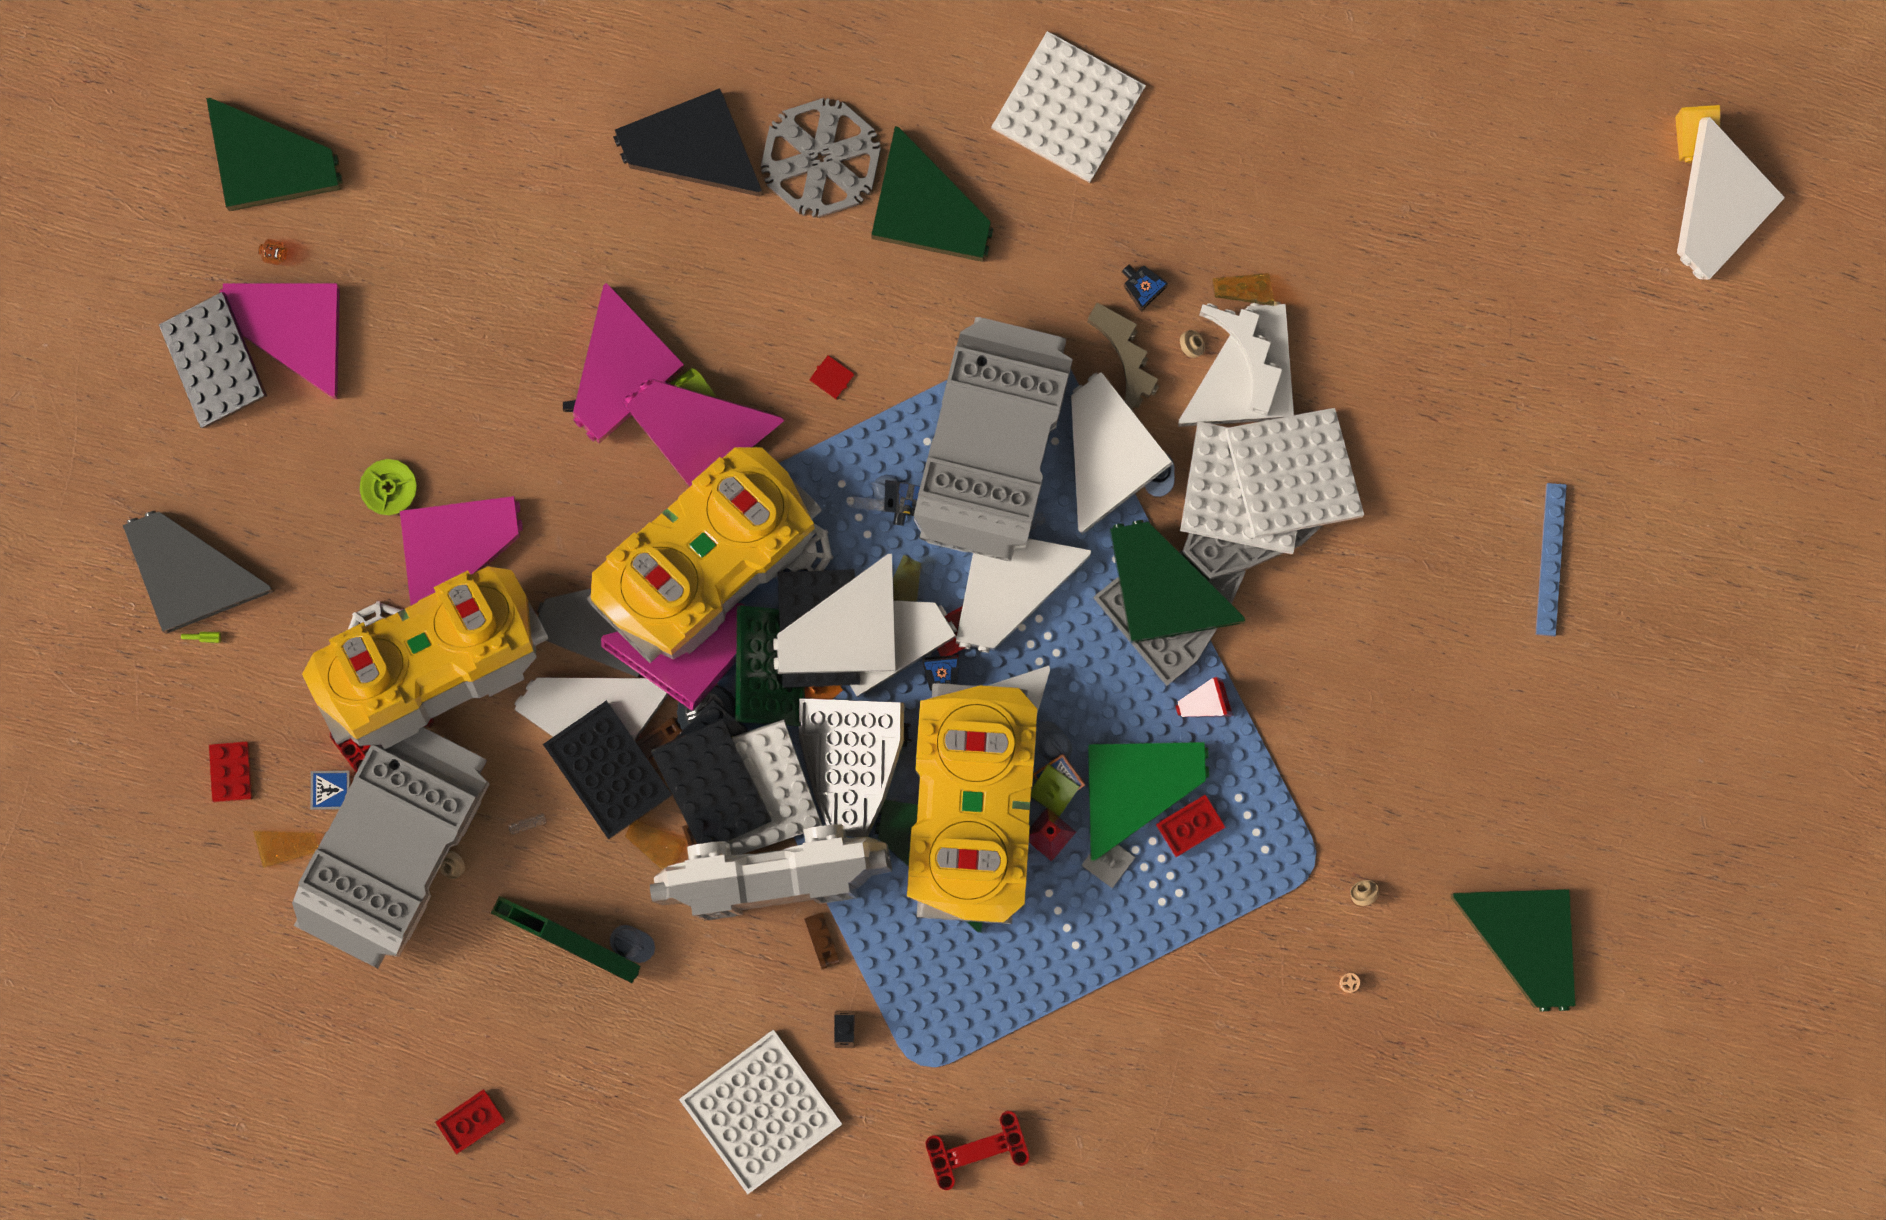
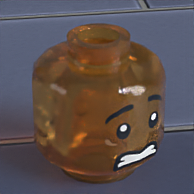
M267 239L264 244H260L258 255H261L264 263L278 266L285 262L288 248L285 247L282 241Z

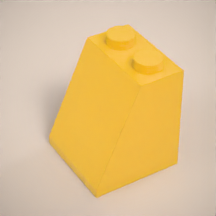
M1720 105L1681 108L1675 117L1679 161H1685V163L1693 162L1699 122L1702 118L1710 117L1720 127Z

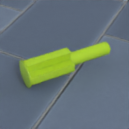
M200 631L199 634H181V639L220 643L221 632Z

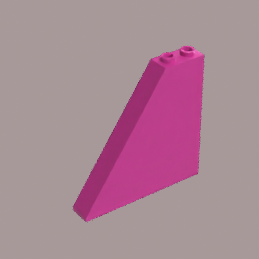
M223 283V289H220L219 293L224 292L226 294L243 337L331 398L338 399L340 287L338 284Z
M607 283L603 285L573 410V421L580 428L583 426L587 431L586 435L593 442L596 440L599 444L631 416V413L622 403L630 392L634 391L635 393L640 389V384L647 379L669 383L684 369V364Z
M647 379L639 386L640 389L635 393L634 391L630 392L624 398L625 401L622 402L689 487L692 485V481L719 457L723 458L735 447H753L784 422L783 418L776 414L655 379Z
M514 496L400 511L410 605L435 593L433 587L467 570L470 574H473L485 568L520 537V531H523L522 520H518V512H521L520 502L516 501Z
M737 603L726 613L725 621L718 626V629L690 654L686 652L675 659L660 654L649 663L618 631L603 635L601 647L694 711L736 662L737 606L745 605Z

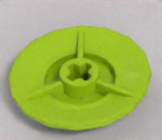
M384 459L373 463L366 469L361 477L359 490L363 502L370 510L377 514L390 516L398 514L410 506L415 498L417 484L414 474L407 465L398 460ZM388 483H390V485L393 487L392 489H390V492H387L386 489H384V487H387Z

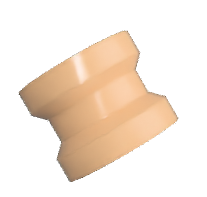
M1347 973L1340 979V987L1346 993H1352L1360 986V979L1354 973Z

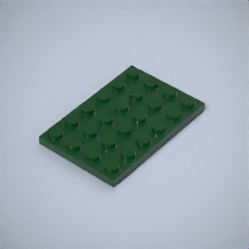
M737 606L736 722L772 724L784 720L786 726H801V722H799L800 698H805V687L782 688V674H778V669H774V658H777V650H774L773 639L777 638V634L780 632L779 609Z

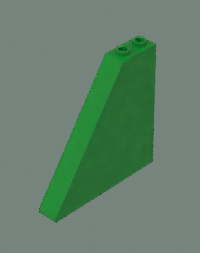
M1205 742L1088 745L1091 862L1098 860L1205 783L1206 778H1209V766H1205V759H1208L1209 751L1208 747H1205Z

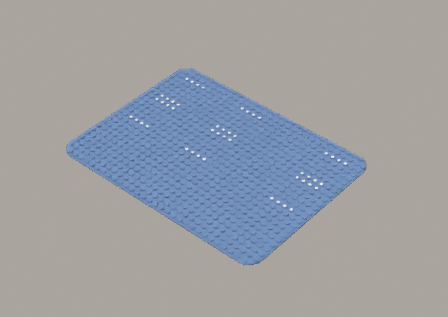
M1071 369L1056 428L1049 433L1040 469L1043 480L1028 539L1091 550L1090 558L994 651L990 650L989 653L978 651L976 647H971L970 649H963L956 654H959L957 685L988 686L1046 666L1050 667L1037 714L1036 725L1045 721L1055 723L1072 744V752L1068 761L1083 780L1085 786L1075 793L1059 818L1074 829L1076 833L1052 862L1030 843L1028 844L1024 906L1013 915L1012 924L983 922L981 933H977L965 921L917 918V901L907 898L909 868L890 850L892 872L871 876L863 885L856 889L857 899L827 903L898 1047L908 1059L920 1066L936 1068L950 1064L1296 889L1308 879L1315 866L1316 849L1313 838L1211 640L1197 662L1166 686L1093 599L1096 594L1118 577L1109 532L1110 528H1113L1115 524L1124 523L1127 526L1132 525L1133 521L1143 520V522H1149L1134 494L1083 535L1078 530L1071 395L1074 394L1073 390L1079 384ZM946 380L779 464L822 510L812 521L817 526L828 531L827 535L833 560H830L824 570L855 569L856 578L887 554H892L893 601L936 603L937 606L942 605L948 614L963 606L973 553L941 547L921 540V531L914 521V516L906 515L904 526L894 525L895 513L884 510V502L876 499L873 495V485H871L878 477L886 474L893 475L899 482L917 486L921 485L947 384ZM821 540L815 542L817 553H823ZM816 558L811 566L814 571L822 559ZM786 568L783 572H791V570ZM777 577L772 578L768 583L759 584L738 603H742L745 606L779 609ZM935 650L925 657L940 656L938 650ZM922 659L859 698L851 686H840L843 689L842 692L833 698L834 700L904 702V723L911 724L908 731L909 739H912V742L907 743V747L901 748L885 800L917 805L920 777L916 773L920 701L932 697V691L929 689ZM736 662L717 683L718 686L729 691L735 699ZM1218 677L1223 679L1233 716H1178L1175 705H1178L1179 700L1212 678ZM740 722L750 731L769 725ZM787 726L822 826H825L826 823L814 796L802 751L799 727ZM1205 742V747H1208L1209 757L1205 759V766H1209V778H1206L1205 783L1119 844V846L1133 855L1135 859L1114 887L1111 888L1081 866L1090 854L1088 745ZM1036 747L1033 773L1050 763ZM1033 776L1032 787H1033V786L1035 785V783L1037 782V780L1035 779L1034 776ZM1203 795H1206L1226 828L1175 858L1156 824ZM1032 797L1030 798V827L1046 809L1045 806ZM881 815L877 816L868 836L878 841L880 840L878 839V834H875L876 823L881 821ZM1047 829L1048 834L1054 833L1052 829ZM804 833L794 837L797 845L805 843Z

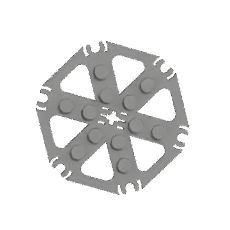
M824 98L782 111L783 114L778 115L782 122L777 124L775 121H772L774 128L769 126L761 168H763L761 170L762 174L770 173V177L764 179L765 183H770L766 184L767 187L798 214L801 207H803V216H805L808 209L812 210L813 218L816 216V210H819L817 218L857 206L859 202H863L860 193L865 192L869 195L870 191L866 187L872 191L881 147L878 148L880 142H871L872 138L877 137L876 133H871L875 132V130L843 102L840 109L839 100L836 101L835 106H830L829 98L826 99L825 106H823ZM811 110L819 111L820 118L815 139L795 123L794 119L798 114ZM841 116H847L860 127L861 133L859 135L834 143ZM781 136L801 154L780 161L772 160L771 154L775 138ZM821 153L822 156H826L824 162L815 160L818 158V154ZM864 154L870 156L868 173L865 178L857 177L841 163ZM807 173L803 196L800 199H794L780 185L781 181ZM827 177L847 194L845 200L830 205L822 203Z

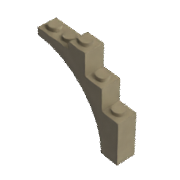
M1096 303L1087 322L1098 329L1111 342L1118 353L1126 379L1124 402L1133 411L1135 407L1139 408L1143 398L1141 395L1148 399L1150 395H1155L1159 388V385H1157L1158 379L1139 369L1140 367H1145L1149 358L1146 357V350L1129 342V340L1133 341L1138 333L1135 330L1137 324Z

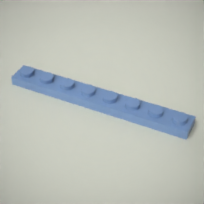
M1546 484L1535 635L1556 636L1566 497L1565 484Z

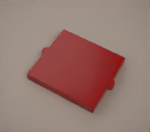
M827 355L820 366L816 367L817 370L809 381L836 400L841 392L847 389V384L854 374Z

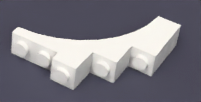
M1203 304L1199 315L1224 328L1236 340L1244 352L1252 379V397L1249 410L1267 416L1282 369H1279V366L1273 363L1264 364L1271 342L1267 341L1266 337L1253 336L1259 314H1256V311L1246 308L1245 310L1241 309L1238 316L1232 310L1225 309V311L1217 309L1216 305Z

